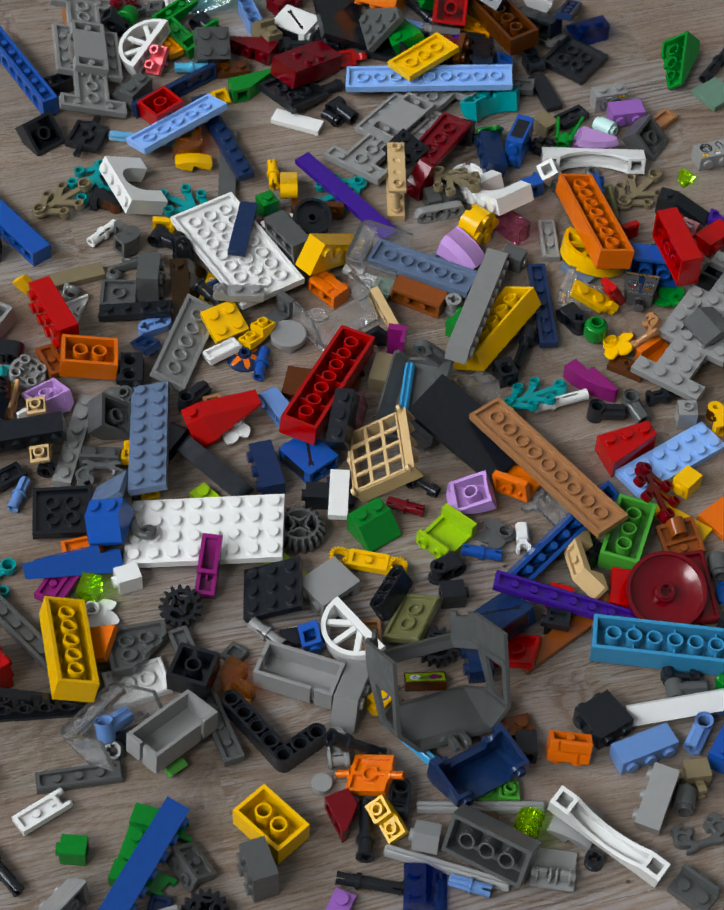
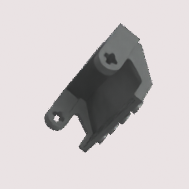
M425 339L416 340L413 348L422 357H410L400 350L394 351L374 421L398 412L396 405L400 401L406 362L415 363L410 408L442 374L450 379L454 361L445 359L446 352ZM396 421L392 422L391 428L396 426ZM411 421L415 431L411 432L410 435L417 442L415 448L420 450L430 447L433 436L415 421ZM397 431L386 435V441L394 442L398 440Z

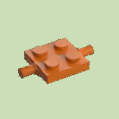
M355 754L353 764L348 770H336V778H347L346 788H349L352 795L380 796L383 794L387 796L392 780H405L406 772L394 771L397 762L395 755Z

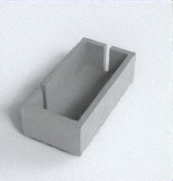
M267 639L261 653V658L259 657L253 670V686L307 703L313 700L314 705L332 710L333 697L346 663Z
M187 689L126 733V751L139 761L143 759V764L157 774L199 743L201 737L204 739L217 729L218 711Z

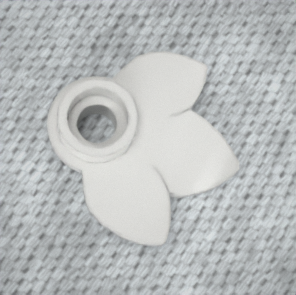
M244 419L239 420L231 431L227 430L222 434L223 440L227 445L236 443L240 437H249L251 430L244 423Z
M102 599L99 602L88 601L85 603L89 627L119 624L118 616L112 611L116 607L117 602L110 599Z

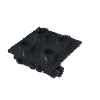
M404 128L389 141L404 142L405 168L407 170L429 150V147ZM386 144V145L382 148V150L385 152V156H384V157H385V159L387 160V144Z

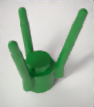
M584 116L581 117L576 126L572 127L570 133L562 132L561 134L560 117H557L556 134L554 137L557 140V147L569 148L584 120Z

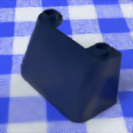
M502 723L492 727L494 731L489 737L483 736L480 743L450 759L445 756L442 760L438 755L429 760L427 778L456 807L459 808L463 803L470 806L478 798L515 778L521 779L527 774L530 761Z

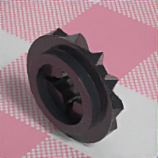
M542 136L534 138L530 143V150L540 157L543 144L545 147H557L553 138L548 139L547 136L545 138Z

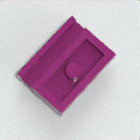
M80 575L45 578L35 591L34 599L43 602L44 596L68 598L79 583Z

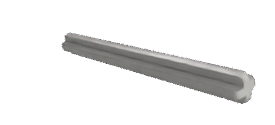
M418 800L416 803L417 813H454L458 809L450 800ZM474 801L470 805V807L482 813L542 814L545 811L544 801Z
M386 844L384 848L385 857L447 875L453 873L470 879L474 877V880L493 884L492 888L506 892L509 891L511 886L478 869L391 844Z

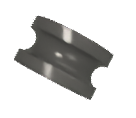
M120 741L107 743L104 747V754L109 760H119L123 758L126 752L124 744ZM112 747L118 749V753L114 754V752L111 751Z

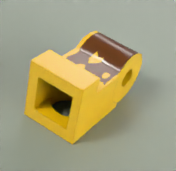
M711 401L707 406L705 417L712 424V432L718 437H724V406L718 401Z

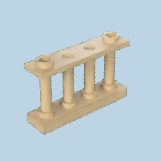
M387 142V220L405 221L404 193H406L404 142Z

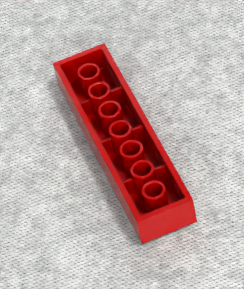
M341 324L282 413L279 432L314 445L329 423L335 389H350L373 354L375 337Z

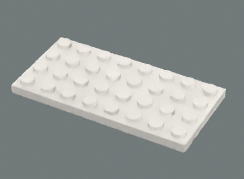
M232 192L170 217L173 226L177 231H181L191 242V248L220 283H225L227 286L235 284L264 285V301L276 296L281 290L286 292L305 283V278L256 220H254L246 256L228 255V246L240 201ZM260 302L236 303L244 310Z
M285 494L133 501L132 506L139 528L145 525H153L156 527L157 533L152 539L142 540L136 537L129 529L125 540L123 565L136 561L138 568L198 565L203 533L223 535L220 564L278 562L283 560Z

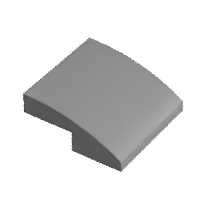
M587 805L599 818L603 819L604 813ZM553 814L546 832L563 843L569 840L584 851L590 849L592 845L590 840Z

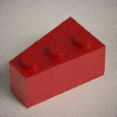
M648 420L597 435L595 452L612 478L615 476V470L654 449L657 433Z

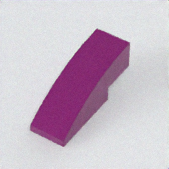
M577 359L564 366L563 378L579 390L586 388L589 395L612 403L617 401L618 388L595 367L588 370Z
M202 534L195 590L201 598L214 600L216 598L223 535Z

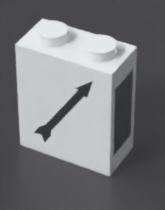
M289 4L274 18V25L283 33V37H290L292 40L312 41L315 30H319L316 15Z

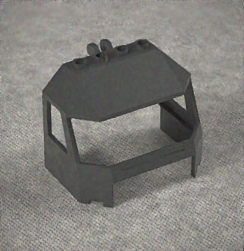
M449 610L451 633L382 651L378 648V635L375 629L372 631V637H367L365 640L366 668L379 723L417 752H427L432 748L445 747L448 744L453 752L460 751L459 742L466 749L471 748L472 742L470 738L484 736L486 733L492 732V727L499 724L511 708L508 634L478 612L469 611L468 615L458 614V610ZM450 648L478 649L487 687L461 685L399 702L398 691L401 690V687L398 685L397 662ZM489 658L502 668L503 696L495 690ZM381 689L390 695L392 699V704L388 705L386 709H384Z

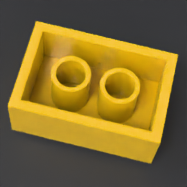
M265 784L232 810L233 824L250 840L265 836L274 862L278 865L310 838V824Z

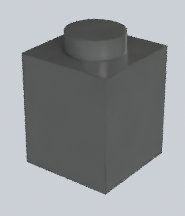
M508 243L503 251L508 253L507 260L510 261L508 270L520 274L521 270L527 267L529 258H527L528 250Z

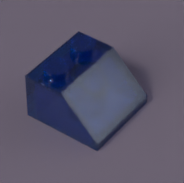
M601 15L565 25V28L572 37L591 45L608 40L610 24Z
M404 862L403 910H447V874L427 863Z

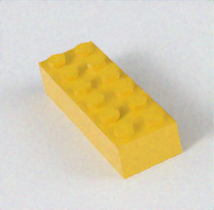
M504 287L494 300L473 357L468 358L466 364L454 361L453 365L456 370L484 371L488 368L490 363L540 307L541 302L534 287Z
M44 596L39 618L52 699L94 703L100 683L85 600Z

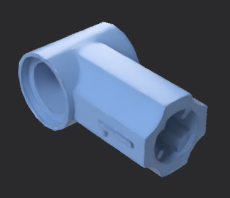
M122 706L112 714L99 716L94 720L99 743L107 744L113 742L116 739V733L134 720V715L128 707Z
M703 711L695 716L693 726L683 745L687 753L700 755L713 727L714 718L710 713Z

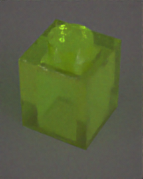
M82 572L76 589L77 599H83L85 603L88 601L99 602L103 590L102 575Z

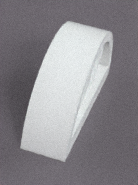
M145 20L133 25L123 34L119 42L118 51L124 68L130 75H134L137 72L141 73L144 70L145 61L150 59L151 56L150 46L154 44L162 45L171 33L168 20ZM146 36V39H147V40L144 41V40H141L140 38ZM133 44H137V45H140V46H141V47H138V48L129 50L130 47H131ZM135 55L131 62L127 59V57Z
M337 596L326 607L321 619V632L326 647L336 660L344 662L346 665L349 659L366 662L365 650L361 651L362 642L365 644L367 637H372V632ZM331 626L349 627V629L335 639H330ZM356 634L353 651L338 646L350 636ZM378 639V648L381 651L386 650L385 646Z

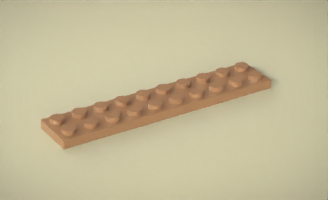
M500 397L495 398L469 414V419L598 539L628 519V514Z

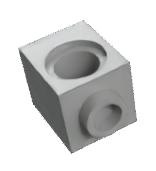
M677 400L674 413L676 429H689L696 425L698 419L696 400Z

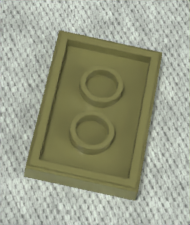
M407 593L382 636L384 642L409 644L423 640L442 602L441 597Z

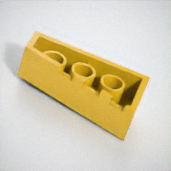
M310 233L295 265L311 276L359 260L364 253L366 244L353 234Z

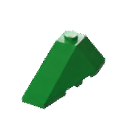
M689 31L662 42L661 58L664 60L663 68L666 70L665 77L669 90L684 84L698 56L700 40Z

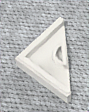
M88 294L65 302L77 322H79L89 301Z

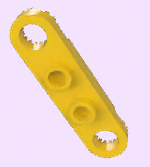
M342 546L332 548L329 554V559L337 554H342L344 557L342 560L339 559V561L348 569L387 575L394 565L399 564L404 567L406 572L408 571V563L402 557H392L388 554L354 548L347 549Z

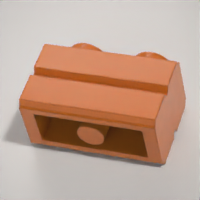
M323 271L309 278L308 290L334 310L349 299L348 285L336 279L333 273Z
M549 730L545 747L546 760L554 764L565 762L571 763L574 766L589 765L593 748L592 735Z

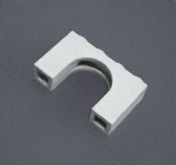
M104 157L99 170L126 214H163L164 207L168 201L162 191L139 189L128 183L142 182L147 167L141 158Z
M494 170L480 175L482 188L478 193H471L468 187L458 185L463 196L462 201L472 205L478 204L499 216L534 200L530 183L520 180L504 188L502 174Z

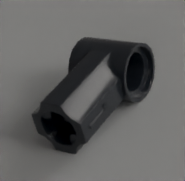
M201 11L189 20V25L194 31L196 27H202L212 20H210L207 13Z
M282 37L279 40V54L311 43V40H292L290 37Z
M337 96L325 104V109L334 114H339L342 120L351 126L359 118V113L347 106L346 101L341 96Z
M159 224L150 233L147 241L155 248L164 246L172 249L171 236L173 233L169 232L165 226Z
M202 380L189 389L179 391L177 395L178 411L181 413V410L202 401V397L210 395L211 388L208 383Z
M592 399L589 402L586 418L589 422L595 424L600 423L603 419L624 420L625 404L605 403L601 399Z

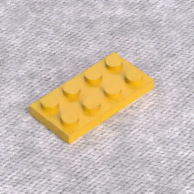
M436 32L389 60L388 67L408 81H412L458 53L459 46Z

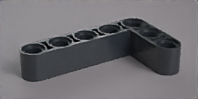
M229 689L222 694V706L227 717L278 772H289L325 746L326 728L323 724H310L285 742L238 691Z

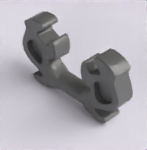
M86 459L82 463L87 464V466L79 468L75 476L78 482L77 486H83L88 481L94 484L95 477L91 474V471L95 469L112 471V474L108 476V480L124 472V470L116 467L117 465H122L117 460L96 462Z
M709 813L706 821L703 823V829L706 833H711L712 835L699 841L691 840L693 832L690 827H687L686 831H680L681 824L675 825L670 833L673 837L674 846L677 849L687 850L686 855L690 856L703 848L724 844V837H722L724 835V820L719 817L718 813Z

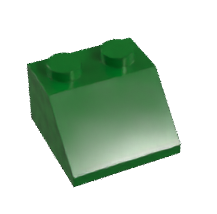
M379 497L347 514V530L366 551L375 552L402 536L391 509Z

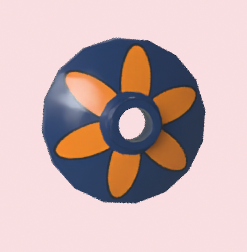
M242 346L238 353L227 358L229 367L238 372L254 371V362L258 357L259 348L255 347L250 350Z

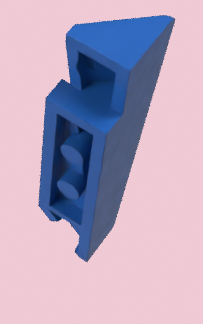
M96 544L37 558L33 561L22 563L25 578L28 580L113 573V568L122 566L123 560L119 548L100 552L99 546Z

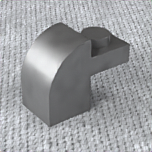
M120 219L114 221L113 250L123 258L135 254L139 249V228L137 226L130 228Z

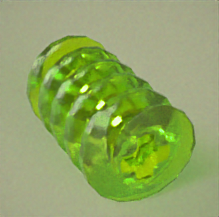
M523 807L518 811L513 828L538 840L537 835L540 834L545 814L536 808Z

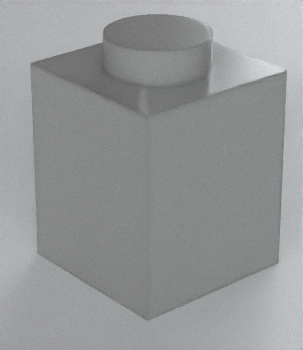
M416 820L415 828L410 827L408 841H412L411 850L437 855L442 824Z

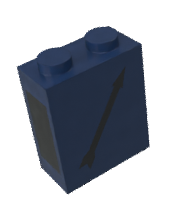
M504 593L498 594L473 611L478 612L508 634V641L536 622L533 606L521 598Z

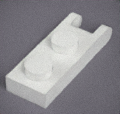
M58 788L12 816L13 823L23 836L28 835L73 807L74 803L71 800L62 803L59 799L64 794L62 788Z

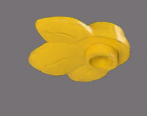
M623 333L618 337L615 335L607 336L603 340L605 357L609 360H614L618 354H629L633 350V346L629 341L634 335Z

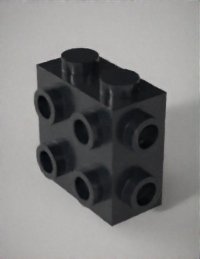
M608 689L602 693L595 694L589 701L578 704L574 709L573 715L575 727L579 730L581 729L584 734H591L593 745L598 750L603 747H609L616 739L630 734L634 721L633 717Z

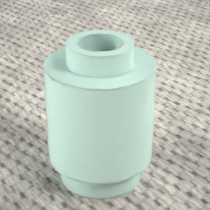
M596 117L593 121L592 128L613 136L618 132L617 123L605 117Z

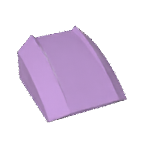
M583 126L576 132L572 147L607 149L619 146L616 136Z
M458 226L444 236L436 254L447 261L470 269L479 266L485 255L479 245Z
M54 377L21 393L25 401L27 398L45 396L48 413L62 411L63 414L67 411L70 412L74 404L71 390Z
M486 470L448 483L446 491L447 503L464 515L497 509L494 487Z

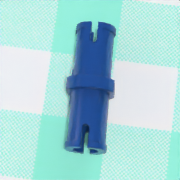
M267 346L259 348L258 357L254 362L253 379L256 381L264 379L266 369L269 367L268 359L271 350Z
M466 543L462 545V556L477 557L478 560L501 561L502 549Z

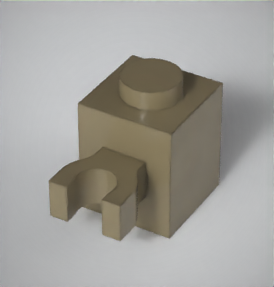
M708 758L682 760L681 768L678 769L680 770L679 781L689 783L697 789V800L705 799V793L708 791L707 787H710L713 776Z

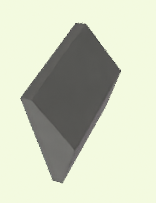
M713 306L700 307L683 321V324L704 347L724 338V318Z

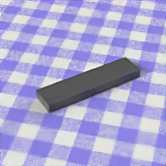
M121 761L35 772L37 795L52 793L58 788L66 791L122 783Z

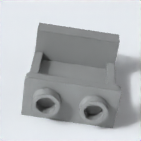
M335 556L303 577V600L310 605L315 613L318 612L321 616L329 603L337 596L341 599L349 593L353 597L360 593V580Z

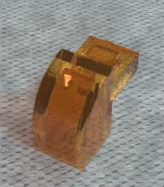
M195 127L191 138L183 136L176 138L173 145V159L175 155L183 153L204 154V135H202L201 127Z
M232 655L220 669L221 691L224 693L226 690L234 689L247 702L252 703L256 698L255 686L246 681L248 677V664Z

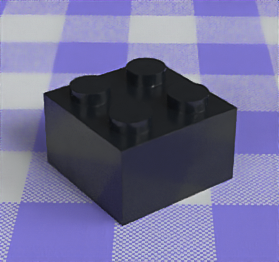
M181 642L166 674L167 689L179 693L189 689L199 698L207 700L221 668L220 653Z

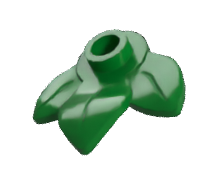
M500 125L480 127L477 129L478 133H475L474 136H478L480 130L500 132V136H502L504 128L500 127Z
M679 286L674 289L661 287L658 289L660 297L653 301V304L660 307L672 306L675 309L685 296L686 291Z

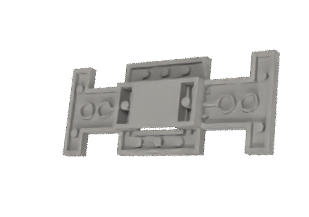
M49 0V5L65 7L67 25L54 22L52 25L56 73L73 76L75 94L60 92V109L126 119V102L110 100L107 81L121 83L123 80L117 33L104 31V25L100 23L99 13L110 7V0ZM71 40H72L73 43H74V52H75L74 58H73V54H72V44H71Z
M408 91L405 95L394 92L355 126V132L364 136L348 151L333 145L323 153L324 159L379 185L388 177V171L379 167L386 160L384 157L385 152L382 148L403 128L408 130L418 120L422 123L410 134L419 140L442 114L440 111L455 98L462 101L468 96L473 98L477 96L478 91H416L414 94Z
M719 250L710 261L709 266L723 272V274L712 289L708 292L693 284L659 329L661 333L657 336L671 342L657 363L640 355L630 369V372L687 400H696V402L701 398L706 387L691 379L701 365H705L707 361H711L721 367L724 366V338L704 347L688 328L684 331L686 326L683 324V321L698 308L711 306L724 318V252Z

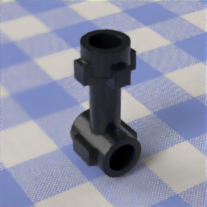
M423 477L405 484L410 489L418 486L427 491L426 495L434 498L441 491V488L438 487L439 485L435 483L429 484L422 480Z
M664 666L660 672V678L664 686L667 679L674 677L681 678L683 681H700V671L690 669L689 673L674 672L672 666Z

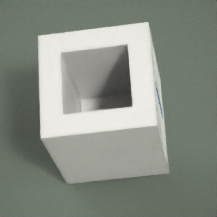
M552 158L536 166L542 180L548 186H551L552 180H557L559 174H562L558 164Z
M136 561L113 568L114 576L111 577L113 588H117L120 595L143 589L142 575Z

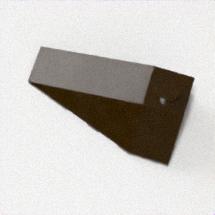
M188 258L169 259L173 321H175L187 294L199 299L200 294L192 290L195 283L201 278L206 280V269Z

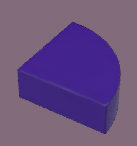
M711 208L707 224L710 225L719 218L724 221V217L719 214V211Z

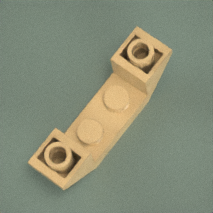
M45 396L26 399L28 417L48 413ZM52 443L29 446L31 465L51 461L53 457Z
M584 530L563 552L572 580L589 597L598 600L608 590V586L602 573L590 569L585 552L593 546L589 531Z

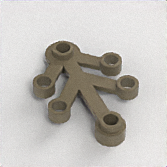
M442 166L434 167V192H442L444 190L443 183L441 182L443 179L447 180L445 193L448 197L456 195L454 183L468 187L471 193L481 191L482 184L479 172L468 173L465 167L454 170H444Z
M657 168L650 169L648 178L637 188L635 174H626L625 182L629 185L630 194H625V183L617 182L615 184V191L619 195L616 199L618 209L629 210L632 206H642L647 210L652 209V199H634L653 197L657 201L660 189L654 191L644 190L651 184H657L661 180L662 171Z
M84 177L79 179L77 182L78 187L67 192L69 189L67 183L59 182L55 196H53L51 190L43 191L41 201L32 207V215L35 218H44L46 215H60L61 218L65 219L70 216L69 209L67 207H54L74 206L76 210L84 209L85 203L83 199H68L81 192L89 193L92 190L90 178Z

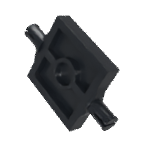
M95 115L92 121H76L65 140L66 147L75 149L73 152L75 157H80L82 151L97 154L110 131L108 126L99 124L101 116L98 115L97 117Z

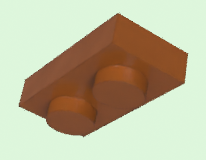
M53 343L35 348V354L39 361L47 367L46 373L49 378L61 377L59 376L60 355Z

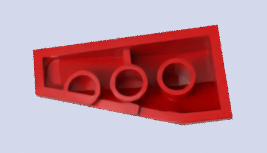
M254 389L198 402L181 410V413L192 438L206 448L219 441L222 434L227 430L231 431L235 428L234 425L239 420L246 419L262 406V403Z

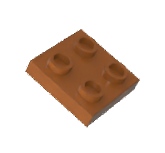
M676 516L669 519L665 524L655 526V531L663 551L683 553L703 550L704 554L706 553L693 516L687 518Z

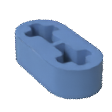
M171 318L145 319L138 324V333L140 336L146 333L153 337L168 332L172 327Z

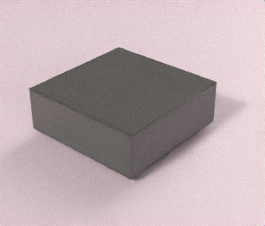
M233 641L220 654V658L237 669L249 656V651Z

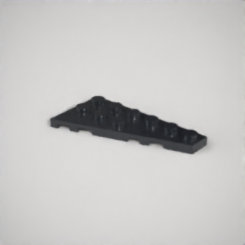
M0 688V722L91 716L90 702L54 700L51 693Z

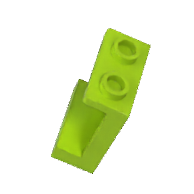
M446 503L442 507L441 515L424 531L421 529L417 531L416 543L422 549L432 553L436 559L451 551L457 554L462 549L463 543L468 544L475 537L477 523Z

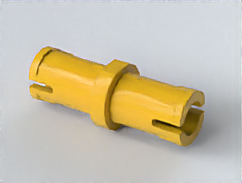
M269 159L267 161L268 171L266 172L269 179V189L274 190V186H276L277 190L280 188L278 161L272 159L271 163Z

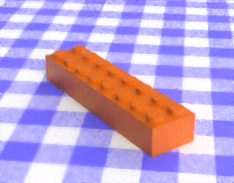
M559 174L555 192L595 268L601 270L630 269L635 251L593 175Z

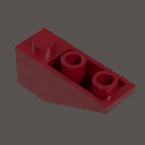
M229 36L231 53L270 66L273 56L279 54V42H267L263 37Z

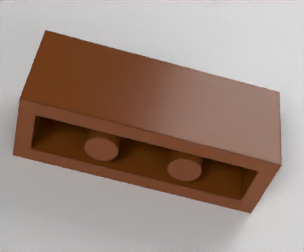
M399 274L390 287L389 301L438 319L447 305L445 298L448 292Z

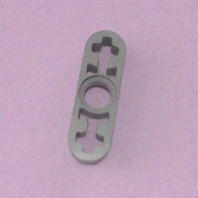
M456 200L420 207L415 211L414 215L419 224H426L461 217L465 212V208L461 201ZM444 210L441 214H436L438 211Z

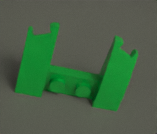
M175 0L152 15L151 18L168 20L171 29L169 36L184 49V55L191 60L195 57L193 33L191 34L179 21L192 11L199 2L198 0H193L192 2ZM216 17L202 27H216L219 24L218 18Z
M136 802L117 859L115 858L108 876L109 886L112 887L159 809ZM179 828L176 833L179 835L177 841L183 843L192 842V837L186 835L185 828L184 830ZM158 872L153 882L148 880L145 886L149 888L145 895L151 896V894L164 896L161 890L168 884L174 888L178 880Z

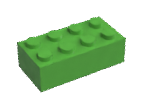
M619 493L616 504L628 514V519L606 533L597 567L611 570L612 567L632 570L634 565L642 559L655 518L657 504L653 502L646 503L642 499Z

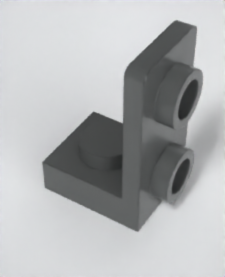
M281 290L277 293V307L262 317H266L276 323L288 320L295 315V300Z

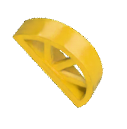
M571 226L566 229L560 247V254L569 266L586 275L600 278H612L623 274L624 269H596L576 230Z

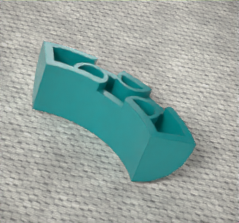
M512 87V90L506 91L496 90L492 93L490 91H481L473 98L468 96L460 102L461 112L467 119L478 122L488 115L518 111L520 87Z

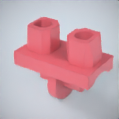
M156 44L150 46L151 56L144 64L147 74L161 77L163 68L168 67L169 64L166 62L170 48Z

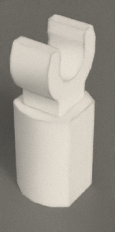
M517 522L515 524L516 553L520 555V549L524 548L528 552L531 549V544L529 543L528 523Z

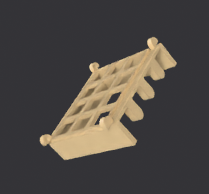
M401 404L396 405L398 412L387 415L353 432L351 447L347 457V462L350 466V479L352 481L350 492L362 503L424 476L423 472L415 465V462H418L420 459L412 449L417 446L416 440L410 435L411 432L415 431L411 423L415 418L406 407L402 408ZM396 421V426L391 428L392 422ZM397 431L398 440L387 445L386 435ZM381 438L382 447L371 452L370 442ZM365 445L366 454L358 457L357 448ZM399 445L401 454L389 459L388 449ZM383 452L384 462L373 466L372 457ZM367 459L368 469L360 472L359 462ZM401 459L403 468L391 473L390 464ZM385 466L387 476L375 480L374 471ZM369 473L370 483L362 486L361 477Z

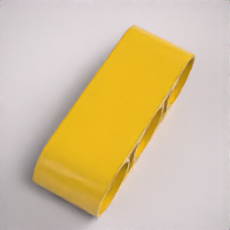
M280 172V199H298L297 172Z

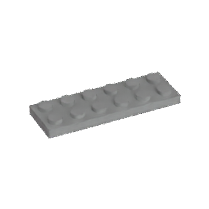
M187 294L149 376L161 382L168 381L169 385L178 391L185 389L210 334L200 317V312L213 306Z

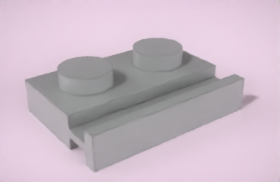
M421 23L420 30L430 32L429 35L436 32L451 37L460 34L459 28Z

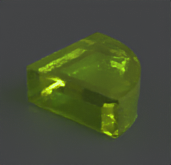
M681 168L678 182L685 188L695 181L696 176Z

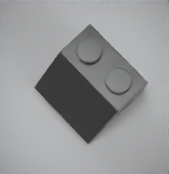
M137 72L121 82L109 94L110 100L126 102L127 109L132 111V101L153 92L152 78Z
M651 114L636 119L621 138L628 149L644 150L646 159L651 161L657 157L669 141Z
M103 392L88 401L87 434L101 440L130 439L131 404Z

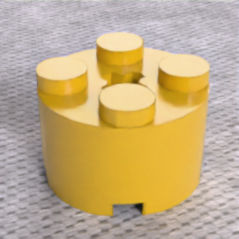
M478 204L471 205L473 208L470 211L466 210L461 216L458 227L464 230L478 245L482 243L487 244L491 240L494 228L499 224V219L489 210Z

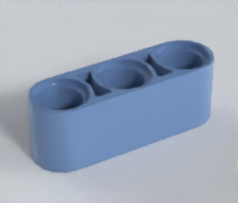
M237 0L238 14L251 35L253 22L261 20L262 16L253 0Z
M274 386L259 393L258 396L262 403L261 407L279 428L281 415L289 402L278 388Z

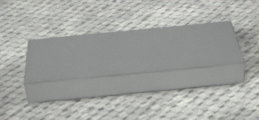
M555 219L537 220L542 261H560L561 256Z

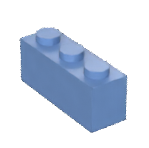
M666 722L612 743L609 756L620 775L633 773L640 767L645 765L651 766L658 760L673 757L677 752L679 741Z

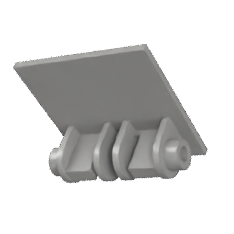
M539 847L531 869L529 886L574 892L577 853Z

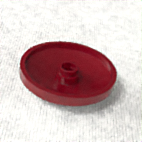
M658 551L646 555L634 565L626 581L625 594L628 606L636 618L691 624L704 609L707 600V584L700 568L690 558L673 551Z

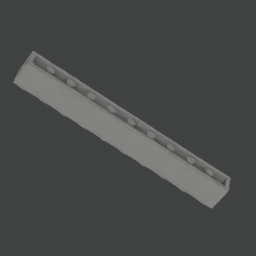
M487 248L448 341L445 359L466 364L468 358L473 357L490 310L497 297L498 290H500L502 280H504L505 273L508 270L510 262L507 260L508 253Z

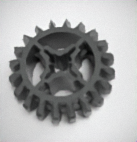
M295 505L294 509L288 507L285 512L284 548H287L288 553L294 550L296 554L298 551H302L303 554H305L306 550L312 552L313 547L319 548L326 535V523L323 516L319 515L318 510L313 511L311 507L305 509L304 505L301 508H297Z

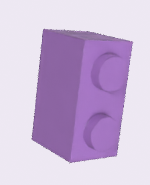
M641 99L608 102L606 115L609 120L617 123V127L631 126L636 119L644 117L646 112Z

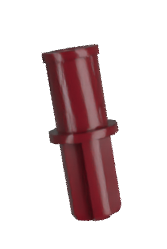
M391 496L386 501V505L391 509L402 511L403 514L410 513L423 517L426 505L410 502L409 499L402 500Z

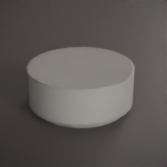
M325 773L314 775L311 779L312 791L317 795L328 794L332 790L331 777Z

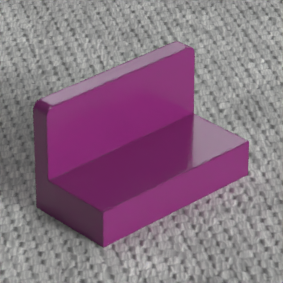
M389 323L387 353L393 354L396 350L406 353L407 326Z

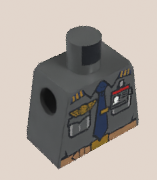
M626 271L624 281L625 304L633 306V310L636 312H641L644 308H651L658 290L660 276Z

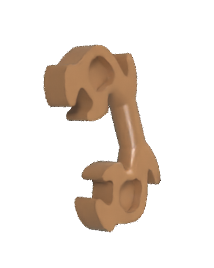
M655 312L647 313L645 315L647 321H642V325L647 329L646 333L637 338L631 330L629 331V333L634 335L629 341L633 346L631 354L648 339L661 333L658 329L662 325V320L658 318Z

